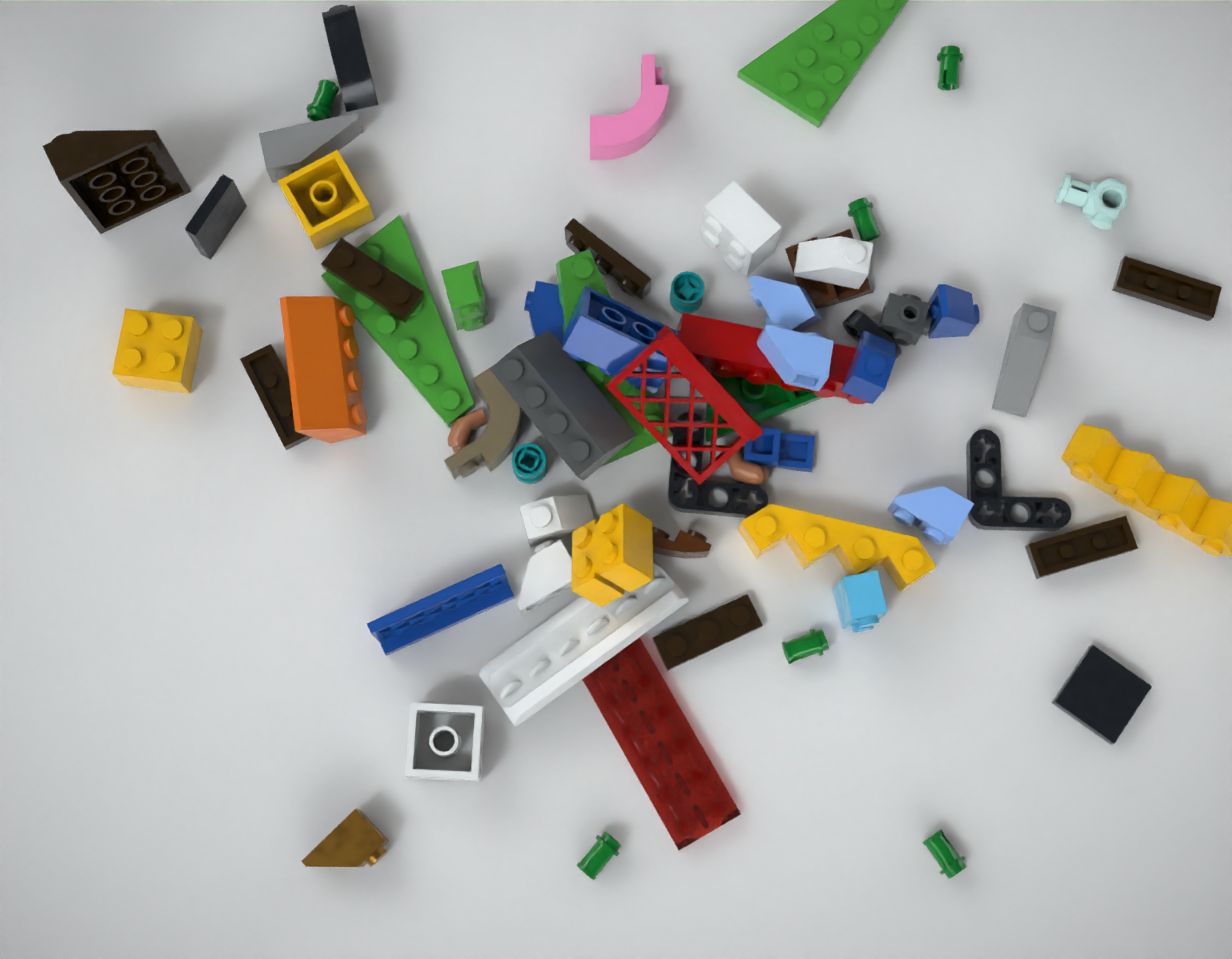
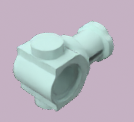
M1065 174L1058 188L1055 202L1060 204L1064 201L1081 207V213H1084L1088 221L1092 222L1095 227L1110 229L1113 221L1128 202L1127 186L1122 181L1113 178L1106 179L1101 183L1093 181L1088 185L1073 180L1071 175ZM1103 200L1111 202L1114 208L1107 207Z

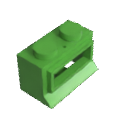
M479 261L442 270L441 274L457 331L461 329L473 331L483 327L485 323L484 316H487L488 312L481 287L483 282Z

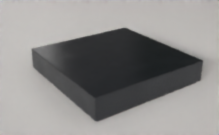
M224 174L220 176L185 227V231L200 254L210 260L247 207L234 180Z
M1091 645L1052 701V704L1112 745L1115 744L1152 686L1100 649Z

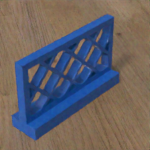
M498 564L367 623L370 633L381 644L385 655L388 656L515 597L502 564Z

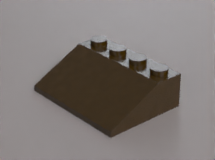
M156 130L74 131L69 134L58 135L50 143L43 145L59 182L100 234L192 192Z

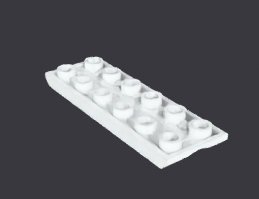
M653 558V580L631 592L624 589V596L603 607L580 596L484 665L479 673V677L515 727H517L689 602V599Z

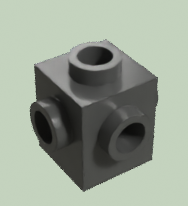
M889 293L883 306L879 327L898 345H916L921 335L927 336L932 316L927 315L930 303L923 302L921 298L911 294L900 296Z

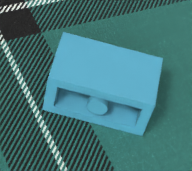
M878 570L842 577L833 588L842 629L852 627L853 633L873 629V625L879 624V619L888 613Z

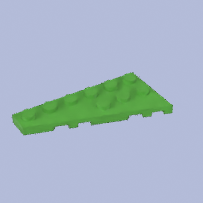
M838 0L740 69L737 77L819 128L908 0Z
M399 215L357 248L424 292V299L406 323L326 271L321 277L341 301L351 305L357 321L448 428H450L458 418L474 409L475 403Z
M589 249L561 259L556 263L559 298L564 317L563 334L584 286L611 298ZM574 359L637 435L634 440L602 466L658 443L653 435L606 387L605 384L614 376L603 373L596 365L585 360L578 361ZM623 380L617 386L624 395L640 396V390L634 388L627 380ZM645 390V396H655L654 393ZM632 402L639 409L640 402ZM645 402L644 416L648 420H663L664 414L659 403ZM655 426L663 435V426ZM668 427V438H669V437L673 436V434H672L670 428Z

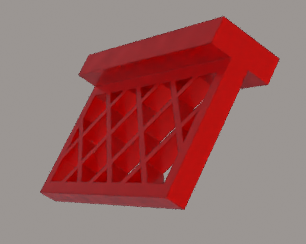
M665 325L656 334L657 337L605 385L700 485L750 439L755 441L764 431L674 332ZM657 349L667 358L666 372L646 371L647 358ZM642 364L641 371H634ZM672 364L679 372H671ZM627 377H641L640 396L624 395L617 386ZM646 377L666 378L665 396H645ZM671 378H686L690 382L689 397L670 396ZM695 389H696L703 397H695ZM632 402H640L639 409ZM645 402H664L663 420H648L644 416ZM669 403H689L688 421L669 420ZM694 403H709L713 407L712 421H693ZM718 413L725 421H718ZM655 426H663V435ZM668 427H687L686 445L671 444L667 440ZM693 427H712L711 445H692ZM717 428H733L739 435L730 445H716ZM679 451H686V459ZM691 451H710V463L698 472L691 465ZM716 451L721 452L717 457H715Z

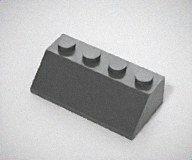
M550 330L516 346L490 368L491 372L574 474L583 481L637 437L577 362L566 351L562 350V344Z

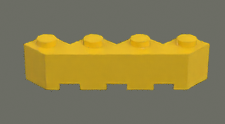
M1084 424L1078 426L1061 457L1071 469L1070 474L1081 481L1088 482L1112 496L1117 502L1129 506L1156 521L1162 528L1173 531L1198 545L1204 552L1217 557L1221 554L1232 557L1231 502L1210 498L1196 479L1166 473L1152 454L1123 448L1108 429Z
M767 505L741 521L738 528L739 533L756 558L786 541L803 569L808 568L832 552L848 576L865 573L881 563L900 592L936 568V565L917 537L780 505Z

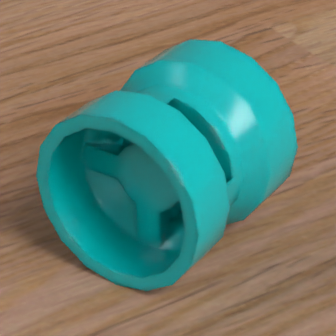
M688 271L675 276L671 284L669 298L670 304L675 311L680 314H691L700 308L705 289L701 277L694 272Z
M532 443L522 444L516 448L512 455V466L516 478L522 483L529 485L536 484L544 478L547 472L546 455L542 448Z

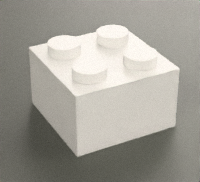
M733 180L704 206L700 232L702 239L712 249L717 248L725 256L724 259L735 272L740 271L747 277L775 252L782 227Z
M410 702L405 776L416 779L481 782L485 708L476 705Z

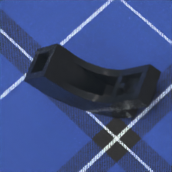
M336 5L330 8L329 11L322 12L331 56L346 112L379 105L355 5L349 7L347 5Z

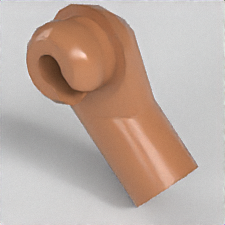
M482 408L458 418L453 423L447 440L454 453L470 444L468 438L471 431L488 423Z
M741 449L727 460L731 474L737 481L758 486L769 478L768 468L763 464L758 465L744 461Z

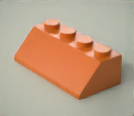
M285 296L280 298L295 432L330 444L367 435L365 423L368 416L362 400L363 379L358 368L357 357L359 356V347L354 337L353 325L355 324V315L351 305L331 296Z

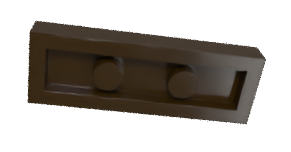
M574 218L566 225V245L575 254L589 249L601 274L605 276L610 274L619 281L618 285L625 293L630 296L635 294L643 300L651 290L652 279Z
M340 238L321 263L324 270L404 323L407 322L425 297L423 291L342 238Z
M1124 256L1120 261L1112 291L1210 321L1214 317L1222 287Z
M269 344L241 358L240 360L284 448L288 450L312 438L295 432L289 378L273 346Z
M1126 516L1030 543L1025 546L1035 577L1039 579L1132 552L1138 549L1128 519Z
M748 594L653 637L652 640L666 670L669 671L749 634L763 625Z

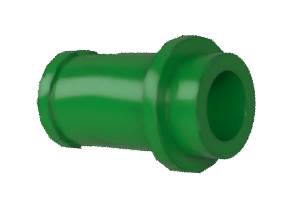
M944 46L941 48L940 53L937 54V60L940 62L937 87L941 90L950 91L952 85V89L956 90L959 88V63L963 60V54L960 53V48L957 46Z
M329 80L319 81L313 102L308 104L306 108L308 112L307 117L312 122L332 118L331 109L340 90L339 86H335L334 82Z
M865 197L857 199L848 205L850 209L847 212L848 216L853 217L861 241L869 242L882 235L871 210L873 208L872 202H868Z
M814 628L810 629V634L781 643L789 664L817 653L819 656H822L824 654L823 651L829 649L822 629L815 631Z
M942 829L922 842L942 868L940 871L941 875L945 873L948 879L967 867L963 862L965 857L958 855Z
M604 832L602 836H596L598 841L581 862L577 864V867L593 880L596 879V876L613 855L618 856L620 854L618 849L622 845L607 832Z

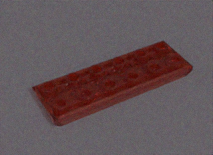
M640 637L582 679L678 851L741 815Z

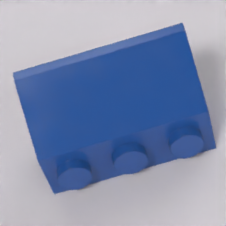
M584 286L565 330L562 350L566 351L572 358L578 361L585 360L596 365L603 373L614 376L647 347L665 325ZM670 328L676 335V330ZM659 349L647 358L646 371L666 372L667 358ZM642 364L634 371H641ZM627 377L625 379L634 388L640 390L641 377ZM646 377L645 390L656 394L665 378Z

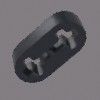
M854 310L843 321L845 330L857 342H859L862 332L867 331L895 343L896 359L901 355V349L898 344L862 311Z

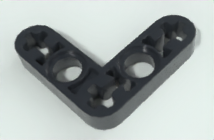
M688 412L679 415L676 421H688ZM694 413L693 421H703L699 415ZM674 427L672 444L680 443L684 445L685 431L679 429V427ZM693 427L698 429V431H693L692 445H703L705 427ZM679 451L680 454L686 453V451ZM691 451V455L696 460L694 468L700 472L703 451ZM671 455L667 496L668 502L674 510L684 513L748 518L767 506L768 496L760 486L707 480L699 485L696 481L689 480V478L693 477L687 471L681 470ZM674 476L688 479L687 494L693 495V498H688L685 504L679 503V497L673 494L679 493L681 488V479L674 480ZM713 490H721L727 496V503L722 507H713L708 501V494ZM733 491L739 492L737 499L743 500L747 499L749 494H755V499L761 501V504H757L754 510H750L747 503L737 502V509H731L734 499Z
M982 429L970 437L966 445L967 499L974 503L968 514L969 521L974 527L982 530L1052 532L1058 531L1068 524L1071 519V509L1067 502L1062 499L1002 496L1001 444L998 436L991 430ZM982 438L986 445H991V448L985 453V463L976 465L975 462H979L982 459V450L979 447H975V444ZM978 471H987L991 474L993 484L990 488H982L976 483L975 475ZM983 505H986L987 511L998 512L1001 509V505H1004L1002 515H991L987 521H984L983 515L977 514V511ZM1021 505L1027 510L1028 519L1026 522L1019 523L1013 520L1010 514L1012 506ZM1052 507H1054L1056 513H1061L1062 516L1055 523H1053L1052 517L1041 516L1037 519L1038 523H1035L1037 513H1046Z

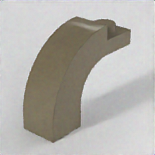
M490 368L473 378L475 389L489 409L488 424L480 437L444 460L448 471L454 479L460 475L462 478L470 476L480 468L479 463L482 461L490 472L493 471L510 454L519 436L522 421L521 407L491 372Z

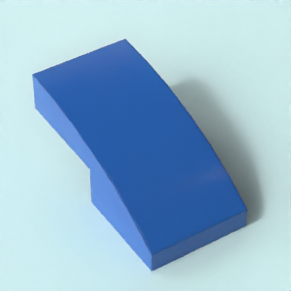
M761 427L764 433L755 441L750 439L745 444L744 461L788 470L812 471L815 436L781 433V429Z

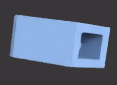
M756 275L748 278L753 287L749 290L752 299L758 307L763 306L769 316L765 319L767 325L780 324L787 326L790 330L803 332L822 320L807 291L800 286Z
M780 324L765 325L758 337L757 346L785 384L819 391L827 381L834 340L824 338L821 334L814 332L801 333L793 331L787 326Z
M940 486L897 496L887 510L893 513V518L899 523L909 527L914 525L924 531L923 536L936 544L943 542L948 545L955 538L974 503L949 488Z

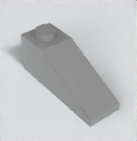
M352 113L259 133L266 170L272 183L278 182L280 179L335 150L339 151L362 134L363 130L358 113Z
M1023 303L1016 312L1009 333L992 409L1023 418L1026 417L1050 344L1057 312Z

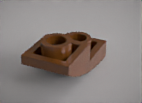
M652 526L653 553L676 558L707 557L712 546L706 542L707 537L697 531L689 529L686 533L680 530L673 542L669 540L670 535Z

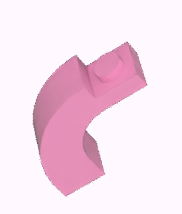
M642 54L641 95L631 109L618 115L590 116V160H612L628 156L643 148L659 131L666 115L669 85H662V68L655 67V54Z

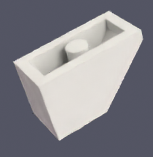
M842 236L800 242L798 244L793 276L859 289L869 275L873 243Z
M587 494L552 496L519 506L530 547L542 544L548 540L553 541L570 536L574 530L594 520Z
M561 539L555 543L551 540L545 541L533 550L535 554L529 558L517 602L518 610L522 616L571 588L572 558Z

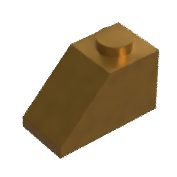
M354 809L301 862L306 867H364L367 863L372 867L387 853L384 846L389 840L361 810Z

